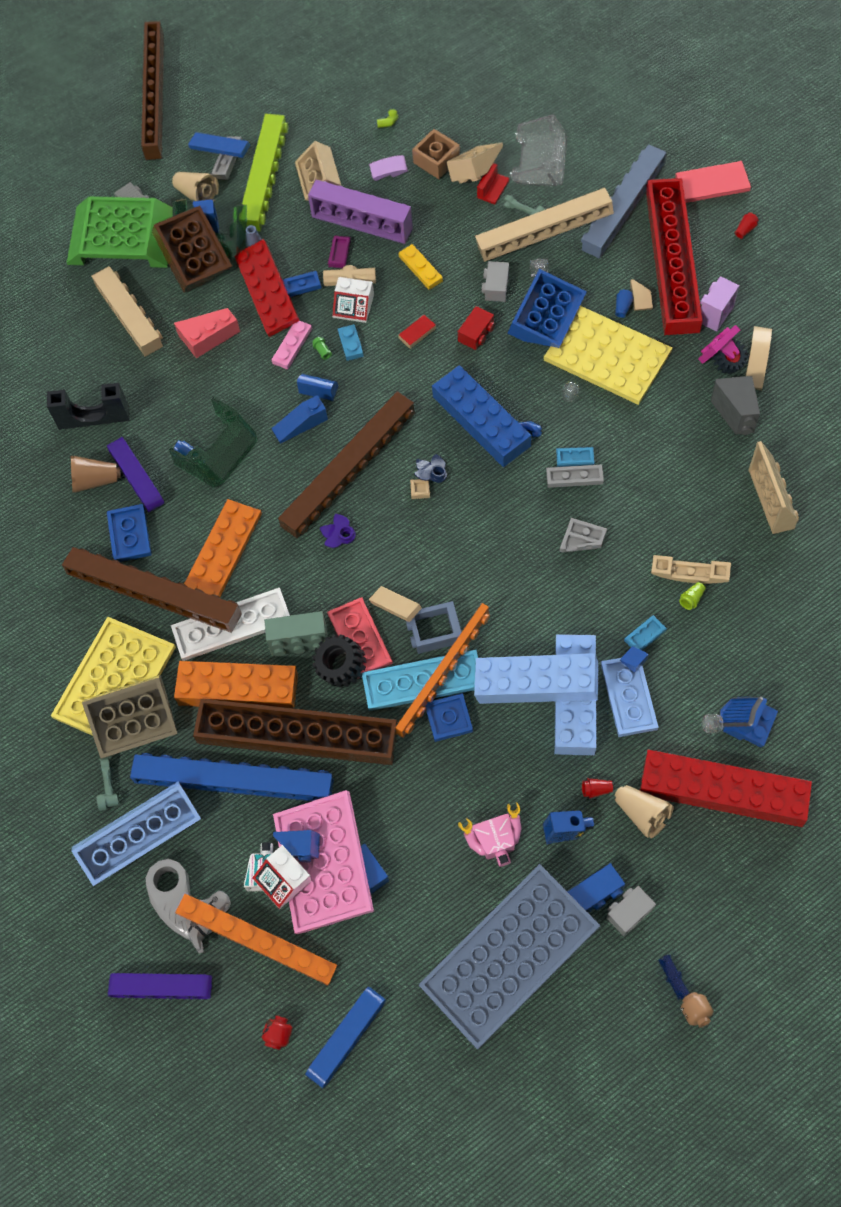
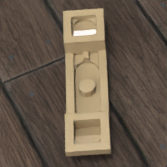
M754 326L746 376H752L755 389L762 390L772 329Z
M654 555L651 574L689 583L729 582L731 563L711 561V564L674 561L673 557Z

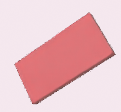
M742 161L678 172L675 176L683 180L686 203L747 192L751 189Z
M362 597L327 612L336 634L349 637L365 652L366 663L363 665L366 668L362 672L382 669L393 664Z

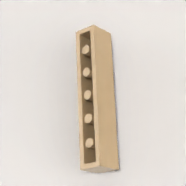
M109 266L92 275L95 286L143 355L147 356L162 348L161 339L163 337L158 329L154 330L153 322L150 318L145 317L146 313L142 306H137L138 302L133 294L130 295L128 293L127 285L120 282L121 278L117 271L113 272Z

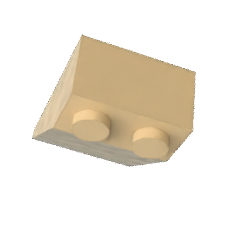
M503 143L477 146L447 161L451 181L463 183L469 179L471 181L480 180L481 176L490 169L502 149Z

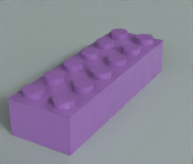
M319 180L314 182L308 194L313 218L406 244L413 229L411 206L406 204H400L389 199L379 198Z

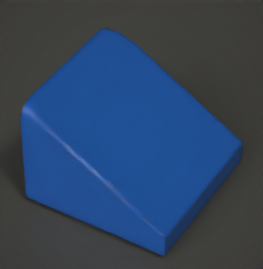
M632 646L620 661L635 673L646 662L648 654Z

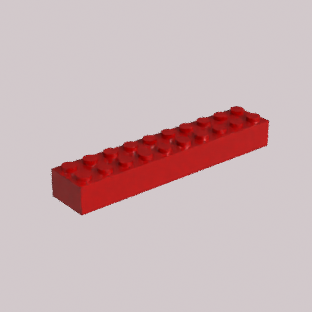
M682 178L648 180L646 198L664 335L700 333L702 314Z

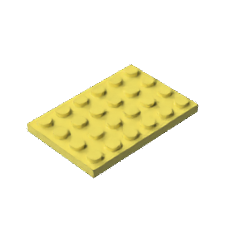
M579 306L560 348L550 346L544 356V361L639 405L671 354L672 347Z
M107 617L51 717L93 736L82 701L161 675L176 648L175 644Z

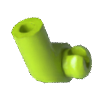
M395 109L389 110L387 118L378 119V128L392 126L398 119L397 111Z

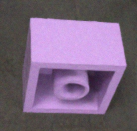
M721 276L717 282L712 283L708 295L705 294L700 302L702 304V325L715 331L719 330L734 308L739 285Z

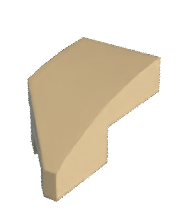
M630 280L631 292L634 298V311L651 310L653 308L651 291L637 281Z

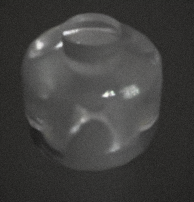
M574 382L565 383L562 387V398L567 402L576 401L579 398L580 388Z
M706 714L702 719L701 725L707 734H717L723 730L724 721L719 714Z

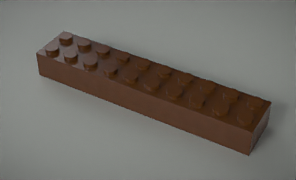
M200 699L193 737L197 744L393 765L397 738L395 729L397 720Z

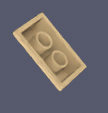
M314 141L295 161L306 201H309L308 194L316 180L341 186L331 148Z

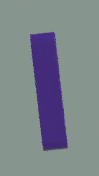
M121 437L106 445L146 510L151 512L165 504L160 493L124 438Z
M112 973L109 978L108 997L211 999L212 976L202 974Z

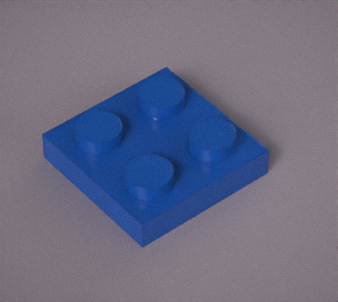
M463 693L428 702L425 706L435 742L473 732Z

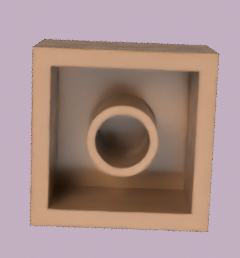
M433 129L412 149L413 163L440 179L448 171L447 161L460 155V145Z

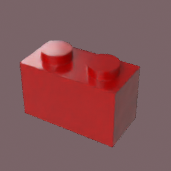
M475 306L458 330V342L477 350L479 345L484 344L487 334L491 333L495 327L494 314Z

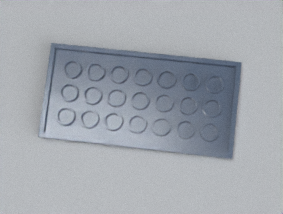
M539 864L419 986L476 1049L479 1050L601 926Z

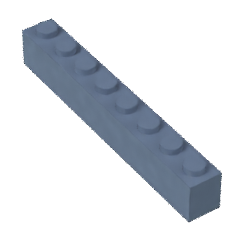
M648 144L646 149L640 152L637 162H633L630 172L625 174L622 184L616 187L613 197H610L614 214L591 223L588 233H584L581 239L583 243L582 251L597 258L602 257L646 192L648 180H654L665 164V151Z

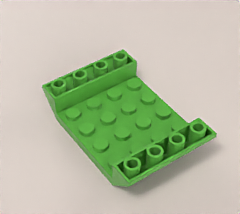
M86 198L76 207L67 265H84L85 258L148 259L150 267L167 268L168 262L154 238L152 230L154 224L175 216V208L156 198Z

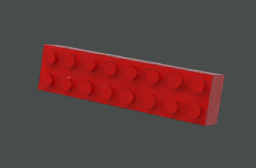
M647 750L640 791L662 800L803 827L808 818L812 781Z

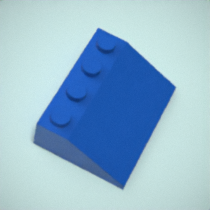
M539 269L510 326L508 334L525 342L560 348L587 291Z

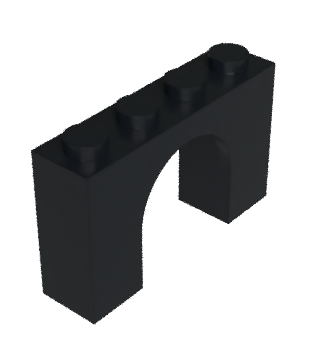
M120 383L101 385L103 403L91 407L79 406L71 402L65 389L47 392V408L59 430L130 421L129 404Z

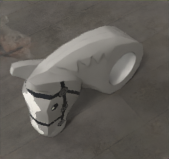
M166 859L156 862L150 867L146 876V887L153 908L169 928L190 940L199 954L203 953L202 941L213 931L175 914L184 894L190 895L189 875L177 861ZM167 872L177 873L179 881L174 889L168 892H162L157 889V882L163 874ZM217 891L209 898L200 900L224 912L231 905L229 896L223 891Z

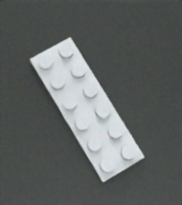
M280 587L236 602L242 615L232 633L191 618L171 625L182 661L265 633L264 619L290 616Z

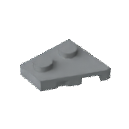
M571 518L559 552L601 548L607 528Z

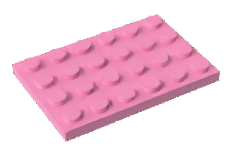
M349 791L336 793L273 814L276 832L313 830L320 834L319 859H311V862H299V859L295 858L311 878V882L289 901L295 934L305 933L374 911Z

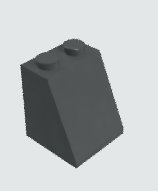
M753 377L715 379L711 403L736 435L754 433L760 411Z

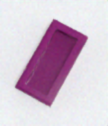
M333 237L328 261L329 267L343 268L346 266L351 243L350 237Z

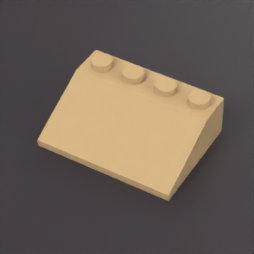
M759 441L754 451L749 472L772 534L795 529L799 516L797 511L793 509L791 495L786 491L785 479L781 478L780 466L778 462H775L773 455L765 445Z

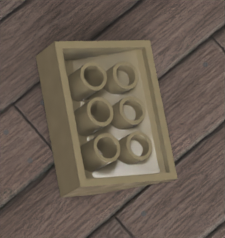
M161 675L82 701L100 758L178 734Z

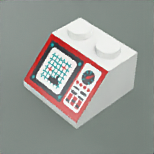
M338 277L334 293L333 318L367 323L374 297L373 282Z
M283 845L264 861L252 877L279 909L311 882L310 875Z

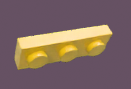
M413 244L399 252V258L429 290L443 282V277Z

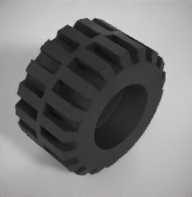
M335 634L332 635V638L326 637L325 642L321 641L319 643L320 647L315 648L314 652H316V655H313L312 658L315 661L313 668L316 669V674L330 685L343 688V685L348 687L351 686V682L355 684L357 678L362 677L363 674L361 672L362 670L365 671L366 668L363 665L366 663L365 652L349 637ZM341 653H346L344 664L340 668L333 670L335 658Z

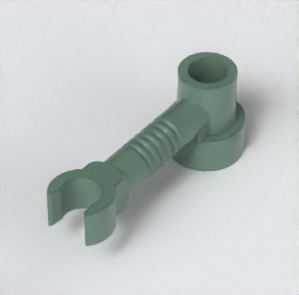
M510 195L504 198L506 202L503 206L506 208H516L530 215L545 210L542 206L534 209L521 204Z
M108 757L100 758L105 794L96 796L99 811L119 805L118 794H113Z

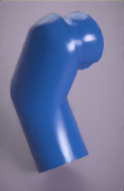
M532 421L518 422L526 431H532L533 437L542 435V427Z

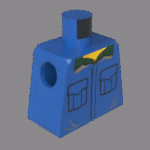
M581 811L550 813L543 823L546 844L580 838L585 830L594 829L593 818H583Z

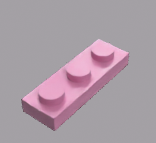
M302 321L293 324L273 356L272 364L288 370L312 331V325Z

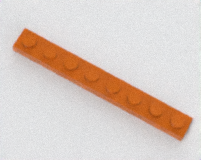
M483 603L480 605L395 727L397 735L404 738L406 733L410 734L415 726V720L423 716L427 703L434 700L438 687H442L445 684L449 671H453L456 668L460 655H465L469 648V642L476 639L480 631L478 629L489 620V607Z
M184 894L175 914L323 984L329 985L337 967L336 964L190 895Z

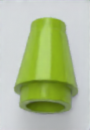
M697 582L681 594L679 600L681 606L687 610L696 608L705 591V586Z

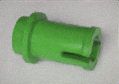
M317 337L312 342L313 348L317 349L323 360H327L332 356V352L326 346L325 339Z

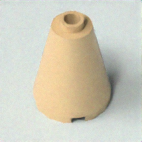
M177 172L172 179L173 186L193 202L212 200L215 194L218 195L219 192L217 178L209 173Z
M621 786L615 793L616 803L648 838H654L665 827L663 823L665 818L670 819L672 815L673 805L669 802L631 786Z

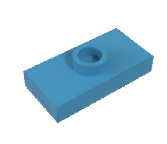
M593 447L556 448L557 467L594 465Z
M653 615L630 633L624 641L630 648L633 646L644 650L666 632L667 628Z

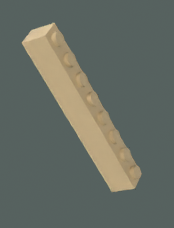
M605 188L476 235L478 249L484 262L614 214L612 200Z

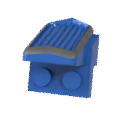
M737 696V698L730 699L720 710V724L724 727L723 732L739 740L745 739L759 747H763L778 711L767 706V699L763 697Z

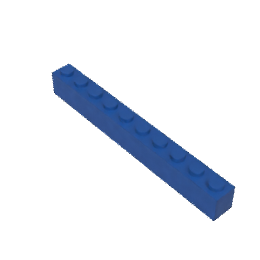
M149 753L134 755L130 778L136 784L170 787L179 782L182 788L306 801H315L332 795L334 783L332 774L325 770L310 772V770L305 768L290 770V768L285 766L270 768V766L260 764L257 767L244 762H240L237 765L224 760L216 763L209 759L196 761L189 757L176 759L169 755L155 757Z

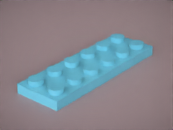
M477 650L467 651L465 655H460L456 668L453 671H449L445 684L442 687L439 686L436 690L435 698L475 690ZM445 656L362 672L369 711L413 703Z

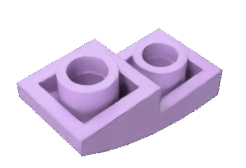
M403 155L381 159L369 164L375 181L389 175L395 177L408 171Z

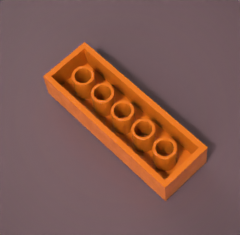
M179 661L174 698L179 706L199 707L200 699L295 709L298 672L296 666Z

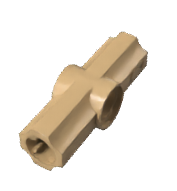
M347 265L342 270L323 271L324 286H336L338 277L370 281L376 284L375 268L357 269L355 266Z

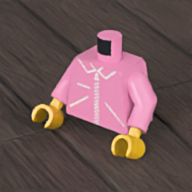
M517 802V809L514 811L510 810L509 804L507 805L509 814L472 825V822L466 818L468 822L466 827H463L460 822L458 823L459 828L464 831L469 847L479 855H485L487 859L496 857L499 867L511 863L508 853L514 851V845L519 842L521 822L518 815L520 807Z

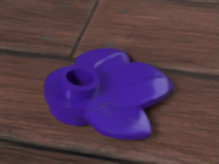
M340 514L334 515V524L320 527L322 535L327 538L325 546L330 548L349 544L356 537L355 530L350 527L349 520Z

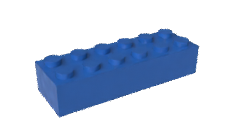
M460 365L432 385L433 398L503 468L531 447V434Z

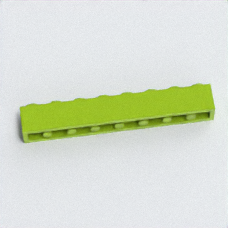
M265 114L238 218L241 230H246L248 226H254L257 231L261 232L262 225L265 224V211L269 209L268 199L272 197L271 187L275 184V172L278 171L279 167L278 159H281V147L285 144L284 135L288 132V123L285 122L284 115Z

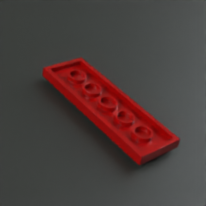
M262 239L235 254V259L267 335L271 337L299 322V317L266 241Z

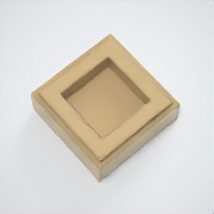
M420 479L410 480L412 499L430 498L429 481Z

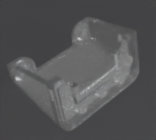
M552 114L518 124L515 136L516 140L522 145L520 167L516 166L511 171L512 181H515L516 184L562 185L567 136L556 116Z

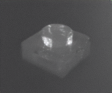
M548 258L530 260L531 277L536 276L539 269L548 273Z

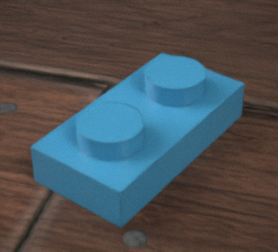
M355 325L338 328L346 361L364 357Z

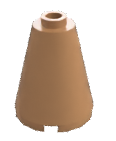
M71 456L72 492L76 493L117 482V478H120V467H116L115 463Z

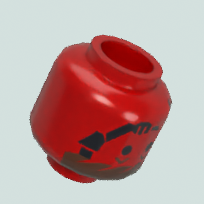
M275 1016V1019H268L262 1033V1040L265 1041V1046L281 1050V1047L288 1045L292 1026L287 1023V1018Z

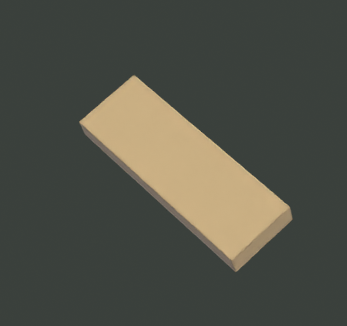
M382 586L369 599L373 605L408 622L422 609L418 603Z

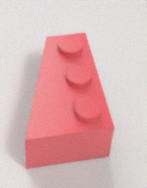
M228 308L174 323L178 336L196 358L240 332L237 319Z

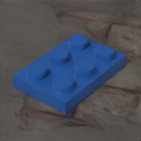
M139 504L107 511L113 560L123 562L152 556L144 505Z

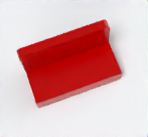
M493 163L477 186V198L492 204L497 203L509 182L508 177L498 174L497 164Z

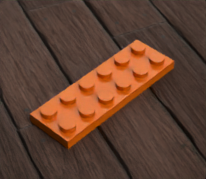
M227 499L184 584L189 588H198L206 594H215L220 597L262 515L261 510Z

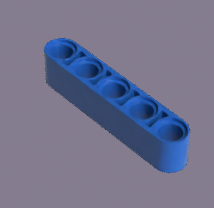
M367 987L312 1062L305 1075L321 1088H324L379 1013L386 999L372 988Z

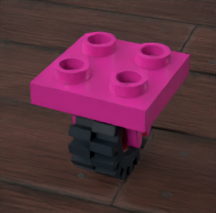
M735 325L731 329L727 327L701 351L703 354L698 358L699 361L703 364L712 357V360H716L713 363L714 366L718 365L717 370L723 369L722 373L724 374L726 372L727 374L735 373L741 369L747 362L745 360L748 359V355L745 354L748 352L747 349L743 350L744 344L740 346L741 342L739 340L735 343V339H732L740 329Z

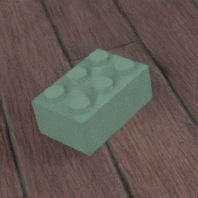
M322 611L264 619L266 641L271 655L284 656L286 653L294 652L301 654L308 650H315V648L320 647L319 643L321 641L325 642V638L328 637Z

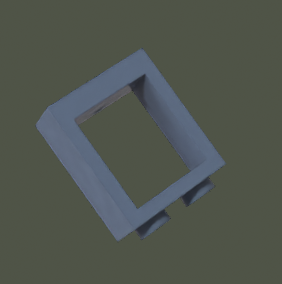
M453 601L422 608L410 622L406 621L408 631L412 630L413 636L410 637L412 648L416 647L418 654L453 646L462 633ZM447 613L452 634L420 641L415 621Z

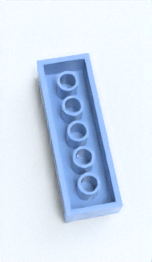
M556 635L555 655H596V635ZM596 700L555 701V754L595 755Z
M595 654L476 658L474 696L479 704L598 700V660Z
M176 782L71 848V852L94 886L201 818L180 783Z

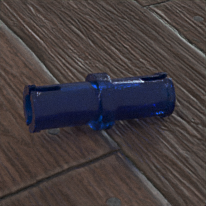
M670 954L664 956L663 959L660 958L658 962L667 977V983L671 984L677 999H683L690 992L681 978L683 976L681 971L677 970Z

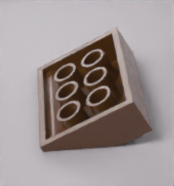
M201 206L153 225L152 234L184 293L201 286L232 267Z

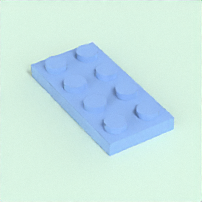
M621 658L601 661V668L618 737L658 730L643 666L634 673L620 661Z

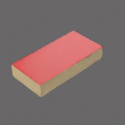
M423 315L401 332L398 337L411 349L434 331L436 325Z

